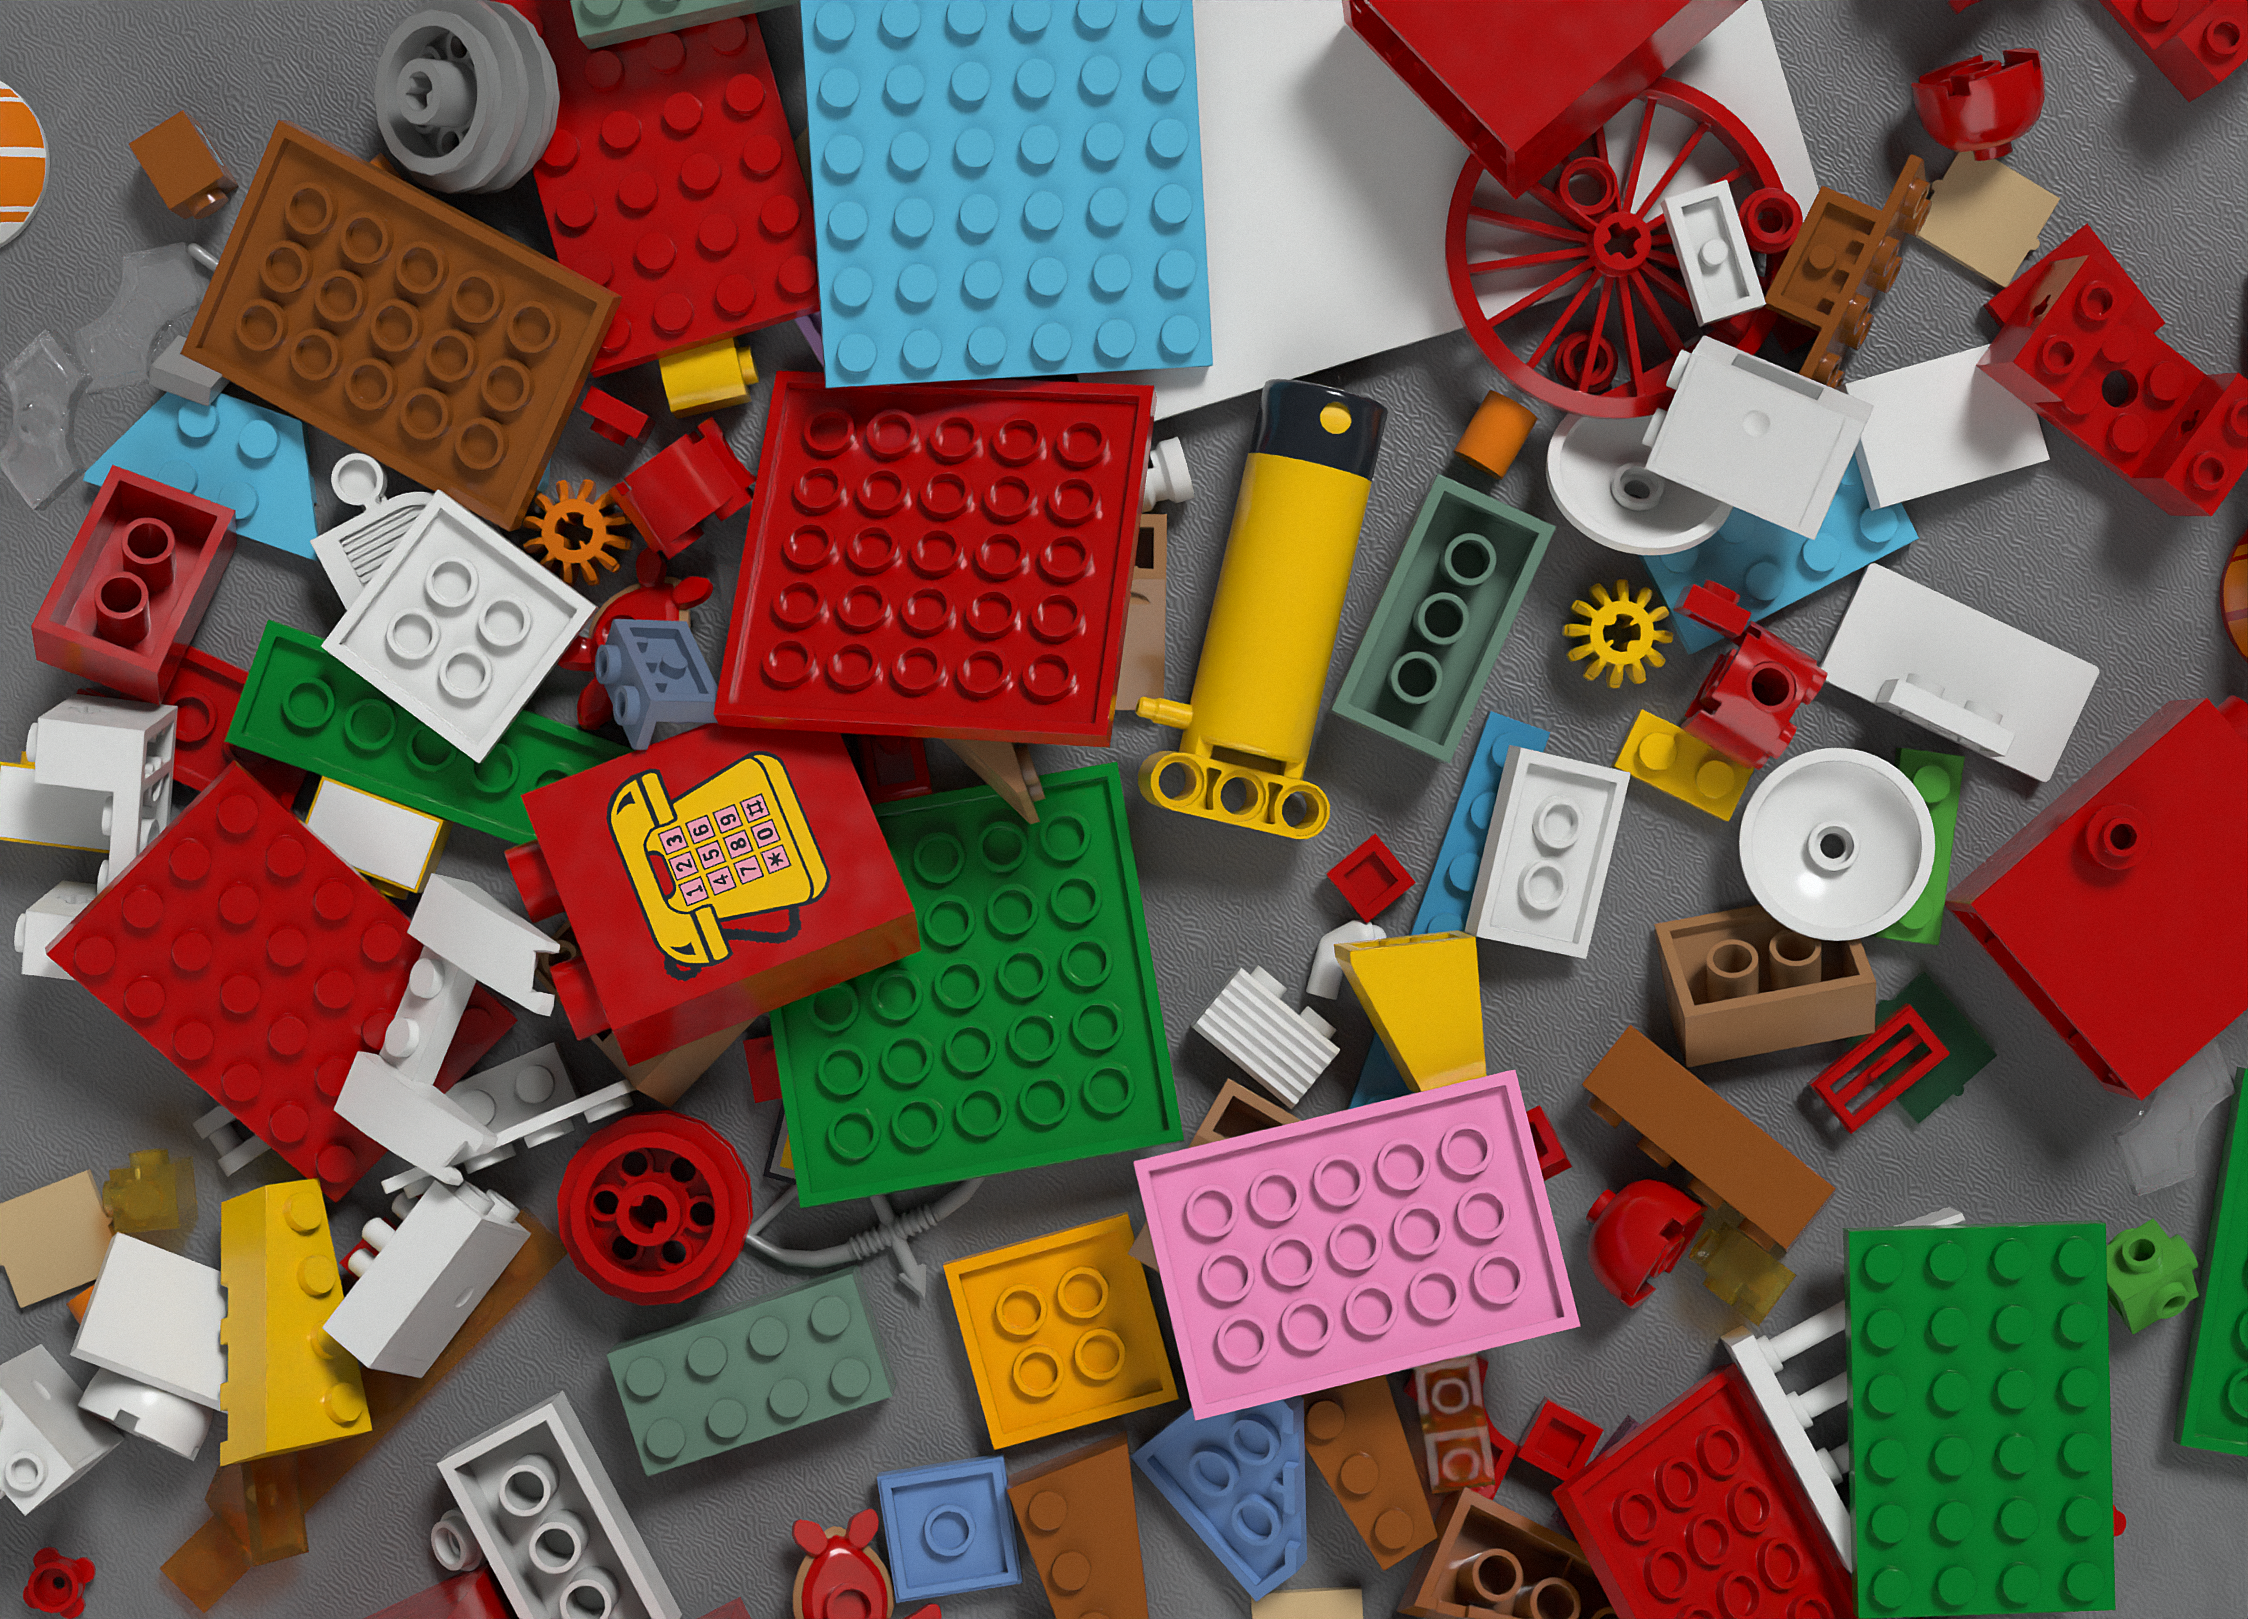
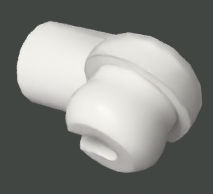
M1352 920L1325 934L1317 947L1306 992L1336 1000L1344 972L1335 958L1334 944L1386 938L1384 930L1377 925H1372L1370 921L1366 923L1364 920Z

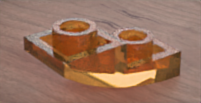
M1477 1354L1413 1367L1420 1426L1432 1494L1459 1490L1464 1487L1474 1488L1495 1485L1489 1429L1484 1415Z

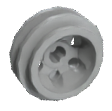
M431 0L423 3L390 35L378 62L374 98L378 126L390 152L398 159L400 165L422 186L450 194L466 192L473 195L486 196L511 188L543 156L556 128L560 94L556 66L543 39L539 37L534 25L512 5L491 0Z

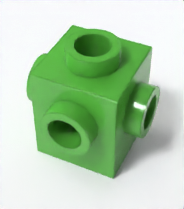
M2154 1218L2136 1229L2130 1228L2120 1232L2106 1246L2108 1303L2133 1335L2161 1318L2167 1319L2179 1314L2187 1307L2191 1300L2199 1296L2192 1270L2198 1267V1262L2193 1252L2180 1235L2176 1234L2169 1238Z

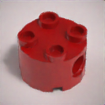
M712 417L696 427L703 436V439H700L695 430L689 435L685 434L625 477L624 480L631 490L624 481L608 490L609 495L617 506L623 510L637 527L653 555L662 550L668 560L705 534L698 525V522L712 512L722 522L753 500L754 492L749 486L756 482V477L735 456L722 430Z
M1750 620L1747 622L1741 636L1730 640V642L1739 647L1738 650L1733 648L1726 655L1721 653L1710 668L1685 713L1687 719L1682 723L1681 729L1746 769L1753 767L1756 770H1760L1770 756L1778 759L1785 751L1797 730V726L1789 722L1801 702L1805 705H1809L1822 688L1828 672L1818 667L1815 659Z

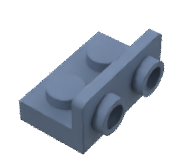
M613 619L606 644L600 645L597 650L595 673L598 682L604 684L613 704L615 720L618 725L623 726L632 749H648L656 722H671L674 724H686L689 722L718 723L713 715L718 687L686 621Z

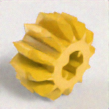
M1625 579L1615 581L1612 588V599H1610L1601 584L1598 583L1589 588V595L1595 609L1583 601H1573L1570 605V610L1585 622L1583 625L1568 624L1562 628L1563 636L1582 638L1583 646L1573 648L1566 653L1568 660L1573 662L1589 655L1592 660L1583 672V678L1588 681L1598 677L1604 666H1607L1606 683L1608 688L1615 689L1620 687L1623 680V669H1625L1629 679L1634 684L1645 682L1646 673L1640 659L1649 666L1655 668L1662 667L1666 660L1661 653L1651 648L1652 643L1667 644L1673 641L1672 632L1666 630L1654 631L1653 622L1662 620L1669 615L1668 609L1662 606L1648 613L1643 609L1652 596V590L1648 587L1641 588L1630 602L1629 585ZM1618 617L1625 621L1621 626L1622 629L1630 627L1632 638L1631 641L1620 644L1618 651L1610 648L1614 641L1612 639L1604 640L1603 629L1615 624Z

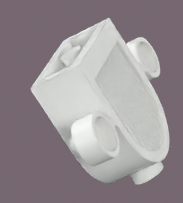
M360 453L349 454L341 458L333 468L331 482L334 492L341 500L348 504L361 506L364 513L310 540L346 610L350 608L435 494L430 492H410L388 500L384 494L388 483L385 468L378 460ZM470 511L472 514H474L476 517H478L480 520H482L484 523H486L488 526H490L492 529H494L502 535L498 525Z

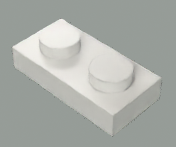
M1720 181L1665 198L1660 204L1699 327L1757 310L1766 305L1728 181Z

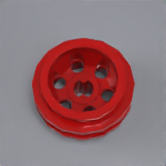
M671 1109L632 1112L593 1133L568 1162L557 1196L560 1238L576 1269L605 1294L641 1306L680 1303L713 1286L742 1252L754 1216L751 1177L735 1146L705 1120ZM640 1152L645 1156L648 1163L645 1173L636 1176L627 1172L624 1166V1159L628 1153ZM684 1157L695 1166V1175L691 1180L680 1181L673 1175L672 1164L677 1158ZM608 1190L617 1196L618 1205L614 1213L604 1214L600 1212L599 1192ZM650 1195L662 1200L667 1208V1215L662 1216L654 1226L646 1224L637 1212V1206L642 1205ZM697 1202L709 1203L715 1211L713 1222L708 1225H699L693 1221L691 1217L692 1206ZM624 1235L629 1241L638 1245V1251L634 1257L624 1253L615 1244L618 1236ZM672 1240L682 1243L686 1250L685 1259L677 1263L666 1261L662 1254L664 1244Z

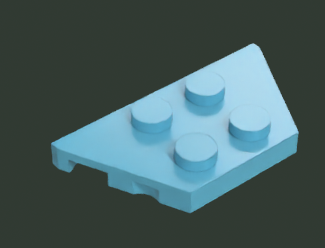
M166 392L85 472L83 481L101 487L112 465L236 510V534L320 562L310 543V540L319 536L314 505L317 503L315 481L314 477L310 474L308 460L311 451L307 423L223 393H220L209 406H205Z

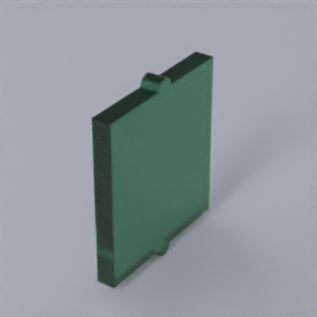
M1924 971L1920 972L1891 999H1880L1876 1004L1878 1010L1875 1012V1027H1877L1905 1003L1910 1004L1950 1053L1895 1098L1917 1124L1921 1123L1950 1096H1961L1964 1093L1963 1085L1997 1056ZM1907 1023L1865 1057L1862 1062L1869 1066L1913 1029ZM1867 1034L1848 1037L1844 1041L1851 1048ZM1922 1041L1877 1079L1883 1086L1928 1051V1047Z

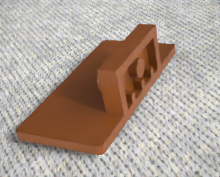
M1913 154L1909 156L1882 211L1828 187L1821 186L1795 242L1791 245L1764 298L1766 309L1820 332L1799 375L1833 389L1842 385L1845 372L1839 370V367L1849 347L1858 351L1864 343L1874 320V315L1868 313V310L1878 290L1887 294L1892 288L1903 263V258L1897 256L1907 233L1916 237L1929 215L1932 201L1926 199L1930 183L1925 178L1924 159Z

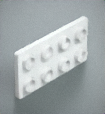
M1876 563L1866 566L1820 664V668L1828 672L1825 682L2039 782L2050 780L2099 675L2097 666Z
M558 1041L550 1043L455 1083L445 1093L448 1098L499 1137L495 1147L489 1154L475 1152L467 1143L450 1164L454 1167L464 1164L468 1174L494 1165L516 1155L512 1143L524 1138L529 1149L574 1131L575 1128L571 1118L582 1113L585 1114L589 1124L633 1106L630 1093L637 1091V1089L626 1079L581 1098ZM415 1167L384 1180L381 1184L386 1194L404 1188L407 1198L411 1199L424 1194L434 1180H441L419 1167Z

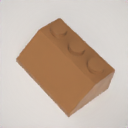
M1760 904L1654 924L1670 1018L1686 1068L1875 1032L1876 980L1860 938L1846 941H1829L1807 937L1779 923Z

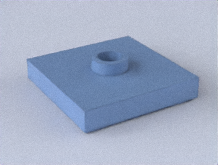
M1004 1453L878 1473L877 1482L896 1603L1023 1583L1012 1503L1007 1492L1008 1478Z

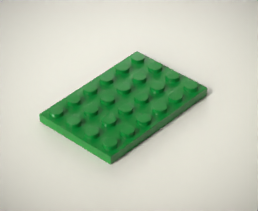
M2100 1220L1843 1228L1853 1614L1858 1619L2116 1610L2106 1223Z

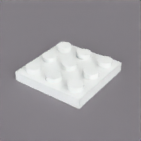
M437 490L321 647L480 764L484 762L597 611L598 607L446 493Z

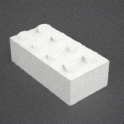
M563 1390L451 1449L437 1463L519 1619L681 1618L682 1613Z

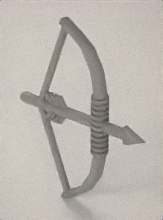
M986 1177L962 1181L960 1185L936 1202L930 1204L926 1202L923 1207L919 1205L916 1210L910 1209L908 1214L906 1212L902 1213L901 1217L895 1216L886 1195L870 1197L881 1222L879 1227L873 1226L871 1231L867 1229L864 1231V1234L858 1233L855 1238L853 1236L849 1237V1241L845 1244L816 1251L781 1249L757 1236L798 1195L797 1185L793 1184L750 1226L745 1242L788 1266L821 1269L856 1259L860 1261L863 1259V1256L869 1257L872 1252L874 1254L878 1253V1249L884 1250L886 1249L885 1246H892L903 1270L899 1274L898 1279L925 1300L926 1265L923 1263L917 1265L906 1239H908L909 1235L915 1236L917 1231L919 1233L923 1232L924 1228L926 1230L930 1229V1225L937 1226L939 1221L967 1203Z

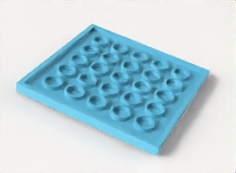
M799 0L825 388L1213 366L1192 0Z

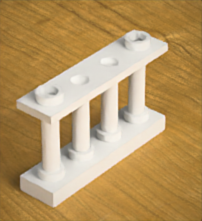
M1845 1300L1770 1340L1765 1335L1756 1339L1744 1326H1740L1720 1338L1733 1363H1736L1843 1566L1852 1573L1850 1505L1845 1508L1834 1487L1843 1482L1841 1475L1849 1471L1848 1442L1830 1452L1825 1447L1815 1451L1804 1431L1813 1426L1812 1418L1847 1400V1371L1800 1396L1795 1391L1785 1395L1775 1376V1373L1784 1369L1782 1362L1845 1329Z

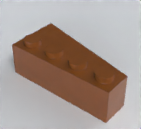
M1632 1025L1628 1026L1582 1083V1086L1593 1095L1585 1104L1615 1129L1622 1120L1627 1122L1643 1136L1636 1144L1639 1149L1664 1169H1667L1672 1161L1681 1166L1693 1176L1687 1187L1716 1211L1723 1202L1729 1205L1744 1218L1737 1228L1767 1252L1776 1244L1788 1253L1835 1195V1187Z
M1385 1374L1300 1395L1304 1399L1305 1447L1382 1570H1387L1436 1539L1438 1535Z
M1127 1430L1009 1475L1007 1492L1056 1619H1150Z
M1466 1487L1446 1495L1434 1523L1438 1537L1424 1546L1396 1611L1427 1619H1619L1578 1543Z

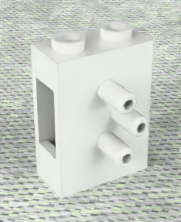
M1704 335L1692 353L1681 350L1674 363L1666 386L1675 389L1676 393L1668 412L1657 408L1648 426L1642 444L1653 449L1644 469L1815 540L1874 405Z
M434 1180L420 1200L417 1197L408 1199L405 1192L400 1193L392 1203V1212L403 1220L396 1231L381 1218H373L364 1226L362 1238L379 1251V1254L375 1257L366 1248L359 1249L353 1253L348 1261V1268L360 1279L322 1328L366 1367L422 1378L530 1237L531 1233L514 1220L520 1211L510 1201L491 1189L484 1193L466 1181H463L457 1187Z
M42 1344L0 1365V1499L7 1495L25 1516L78 1481L124 1440L112 1424L78 1406L84 1392Z

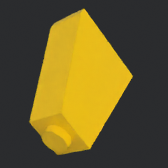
M1455 930L1334 944L1336 960L1409 1090L1419 1093L1487 1076L1476 937Z

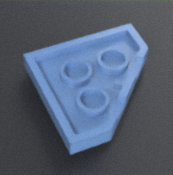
M1300 1395L1196 1421L1192 1406L1190 1405L1142 1443L1130 1456L1256 1602L1294 1575L1307 1560L1304 1399Z

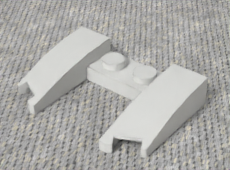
M431 873L407 933L424 944L421 955L411 970L409 984L394 1020L387 1028L385 1041L379 1055L361 1051L357 1052L334 1111L396 1155L446 1184L459 1186L464 1181L461 1172L452 1166L450 1162L467 1143L475 1152L489 1154L499 1138L433 1086L476 980H479L530 1011L550 1016L554 1007L555 995L535 991L532 988L533 978L538 964L537 953H559L560 944L474 883Z

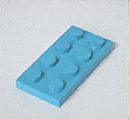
M1853 453L1815 540L1733 506L1726 522L1704 542L1676 553L1638 555L1663 606L1668 609V616L1688 655L1725 637L1672 610L1683 587L1691 584L1702 587L1706 580L1719 583L1741 596L1737 606L1751 612L1752 614L1748 621L1756 622L1919 539L1902 503L1871 511L1856 456Z

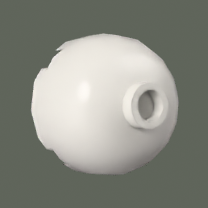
M103 1367L98 1370L90 1381L78 1404L83 1410L192 1461L195 1460L213 1419V1408Z

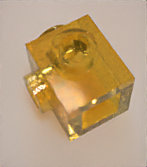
M168 1148L140 1150L128 1153V1163L109 1170L110 1180H106L103 1184L102 1202L106 1217L114 1219L115 1234L117 1232L123 1234L176 1229L199 1219L193 1156L169 1158Z

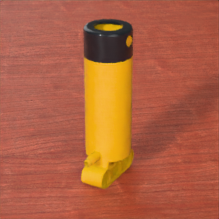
M1270 379L1265 382L1190 704L1164 698L1152 699L1144 696L1139 698L1136 704L1135 713L1138 717L1151 719L1153 723L1183 730L1179 752L1159 751L1151 754L1139 769L1138 786L1141 794L1149 803L1169 810L1294 839L1311 838L1318 835L1325 828L1330 817L1328 798L1318 786L1302 780L1388 415L1387 408L1381 403L1341 389L1303 381ZM1176 762L1185 773V785L1177 796L1167 798L1161 792L1159 776L1167 765ZM1238 777L1246 788V799L1238 810L1228 812L1221 801V790L1229 779ZM1298 791L1304 797L1307 804L1306 814L1298 824L1289 826L1283 818L1282 805L1290 794Z

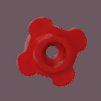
M54 1547L42 1548L33 1557L36 1569L30 1575L28 1585L23 1590L25 1603L33 1609H40L47 1613H60L65 1619L78 1617L86 1607L83 1599L86 1585L96 1575L94 1563L87 1557H80L75 1560L62 1556ZM56 1577H61L65 1581L63 1588H57L54 1585Z

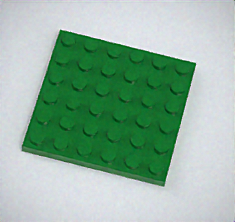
M1117 762L1038 775L1045 799L1034 802L1040 821L1033 824L1024 819L989 784L870 805L915 909L921 951L769 1011L801 1209L1184 1142Z

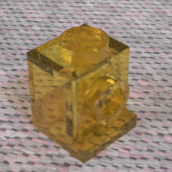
M1723 1222L1717 1231L1713 1228L1706 1230L1697 1240L1688 1257L1709 1273L1702 1282V1285L1732 1307L1741 1297L1744 1301L1737 1310L1758 1327L1797 1276L1726 1222Z

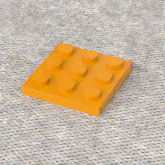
M1128 1211L944 1262L943 1268L994 1450L1179 1399L1142 1262L1128 1255L1135 1241Z

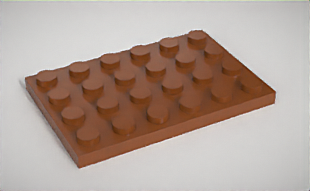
M278 120L180 354L222 374V377L433 491H443L463 507L507 531H513L520 528L623 297L294 122Z

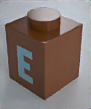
M184 110L128 144L169 210L185 220L192 215L195 219H202L215 213L228 202L226 194L239 187L199 121Z

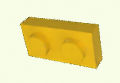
M1638 709L1611 767L1617 770L1631 773V777L1724 822H1729L1755 769L1753 767L1751 769L1742 767L1680 727L1643 709Z

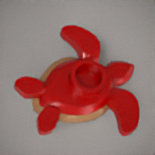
M648 547L638 555L636 572L639 583L623 589L606 601L593 618L589 629V636L583 637L578 635L557 663V665L564 669L593 672L595 676L581 690L579 695L577 716L581 728L598 730L607 725L614 717L611 699L604 684L598 682L595 673L596 653L600 645L606 644L613 619L686 621L690 628V609L703 604L710 598L713 591V584L707 578L695 576L680 581L675 577H665L667 565L657 552L653 555Z
M873 1509L862 1510L850 1517L846 1529L832 1526L823 1531L820 1525L815 1522L800 1519L794 1521L791 1535L794 1542L806 1553L798 1568L793 1585L792 1609L794 1619L891 1618L894 1609L892 1579L881 1559L868 1546L877 1532L879 1524L877 1513ZM928 1603L903 1619H941L942 1614L937 1604Z

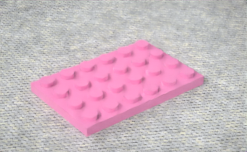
M1515 1069L1133 1162L1195 1421L1581 1326Z

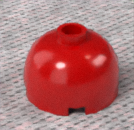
M2033 48L2002 50L2005 63H2001L1999 60L1983 61L1982 55L1973 56L1946 64L1919 77L1920 83H1912L1911 89L1916 111L1924 130L1936 143L1954 152L1973 151L1975 161L1992 160L2013 151L2011 141L2022 137L2032 129L2040 118L2046 96L2045 76L2039 50Z
M1657 1179L1632 1182L1617 1195L1610 1189L1605 1190L1594 1202L1586 1216V1220L1594 1225L1586 1244L1588 1263L1597 1281L1611 1295L1630 1309L1639 1307L1656 1290L1647 1280L1650 1277L1657 1278L1663 1271L1670 1274L1702 1227L1705 1218L1700 1214L1707 1211L1708 1206L1679 1186L1669 1181Z

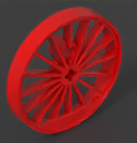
M1665 76L1658 77L1634 98L1643 101L1644 106L1621 200L1616 174L1609 165L1603 126L1591 135L1594 157L1584 156L1571 162L1567 156L1557 164L1561 174L1555 182L1553 193L1539 182L1526 191L1581 232L1472 206V197L1484 167L1471 153L1460 172L1452 194L1445 233V267L1451 298L1465 332L1486 362L1513 387L1544 405L1573 415L1596 419H1630L1654 415L1657 408L1667 412L1669 410L1676 390L1667 387L1666 383L1681 350L1692 353L1699 341L1685 348L1642 277L1694 315L1695 312L1688 291L1651 265L1654 264L1681 271L1676 255L1652 250V248L1673 245L1670 233L1651 236L1652 231L1666 224L1664 213L1648 223H1645L1642 219L1706 132L1712 133L1739 163L1738 168L1711 184L1724 180L1731 184L1745 176L1749 179L1754 192L1763 188H1777L1784 191L1779 175L1767 152L1754 134L1736 115L1704 92ZM1660 104L1691 118L1697 123L1698 127L1635 214L1630 211L1655 106ZM1580 174L1594 178L1599 184L1601 195L1599 203L1592 206H1584L1575 202L1569 193V180L1575 175ZM1769 211L1761 212L1763 218L1757 220L1759 227L1766 233H1775L1779 226L1777 217ZM1470 219L1581 247L1468 264L1466 255L1467 220ZM1611 234L1615 239L1626 235L1632 245L1625 252V256L1621 252L1610 256L1604 246L1611 239ZM1790 247L1779 253L1766 254L1764 277L1757 275L1764 298ZM1581 259L1585 260L1489 320L1486 319L1478 303L1470 279L1471 276ZM1591 270L1590 276L1526 364L1523 363L1507 348L1493 329ZM1601 277L1602 283L1575 391L1545 378L1534 371V368ZM1613 283H1615L1630 381L1599 396L1587 394ZM1628 283L1673 354V357L1645 373L1642 372ZM1763 306L1760 309L1734 316L1729 320L1724 319L1708 324L1715 330L1706 336L1754 355L1768 336L1779 314Z

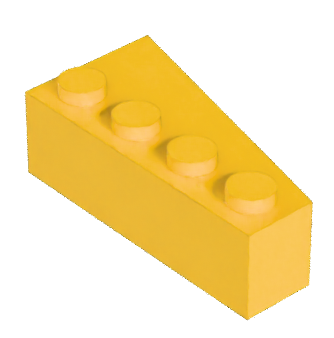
M319 1178L265 1185L221 1202V1285L228 1288V1315L220 1320L221 1345H228V1382L220 1384V1411H228V1441L220 1443V1467L327 1445L373 1431L358 1360L322 1328L344 1300V1294Z

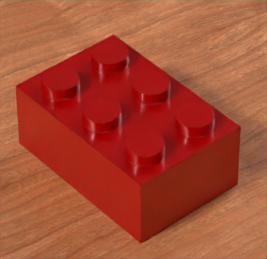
M112 465L31 625L36 660L160 706L237 546L236 510Z

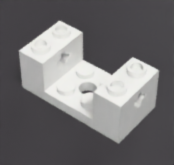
M74 694L38 717V723L31 725L27 738L26 754L29 762H35L34 783L114 793L113 797H107L102 813L103 835L111 836L109 860H104L101 864L97 884L62 880L28 908L26 914L22 913L19 916L15 929L14 946L16 952L23 953L22 974L75 980L46 955L45 947L170 824L178 706L164 704L159 706L147 702Z

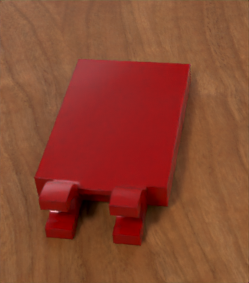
M189 644L161 702L164 705L178 706L173 779L202 792L233 760H236L292 811L310 771L225 742L249 671ZM89 687L86 690L79 688L76 693L111 698ZM121 692L119 699L151 703Z

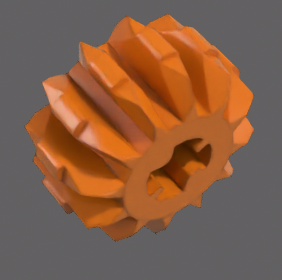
M589 479L583 480L577 499L569 482L566 480L558 481L556 483V491L560 500L559 503L555 504L551 498L542 493H539L534 499L536 504L547 512L544 520L534 516H526L524 518L523 525L534 531H541L542 537L529 540L524 544L525 551L531 555L549 551L539 564L551 573H554L562 565L560 579L570 587H573L577 581L580 567L587 584L592 587L600 584V574L596 564L601 563L613 573H618L621 570L622 565L609 553L612 547L623 551H630L633 541L623 536L614 535V530L627 527L632 521L624 512L607 516L616 506V503L608 491L595 501L597 489L594 481ZM583 517V525L593 530V536L589 543L579 541L581 549L573 550L574 543L572 540L564 537V531L568 523L577 526L575 518Z

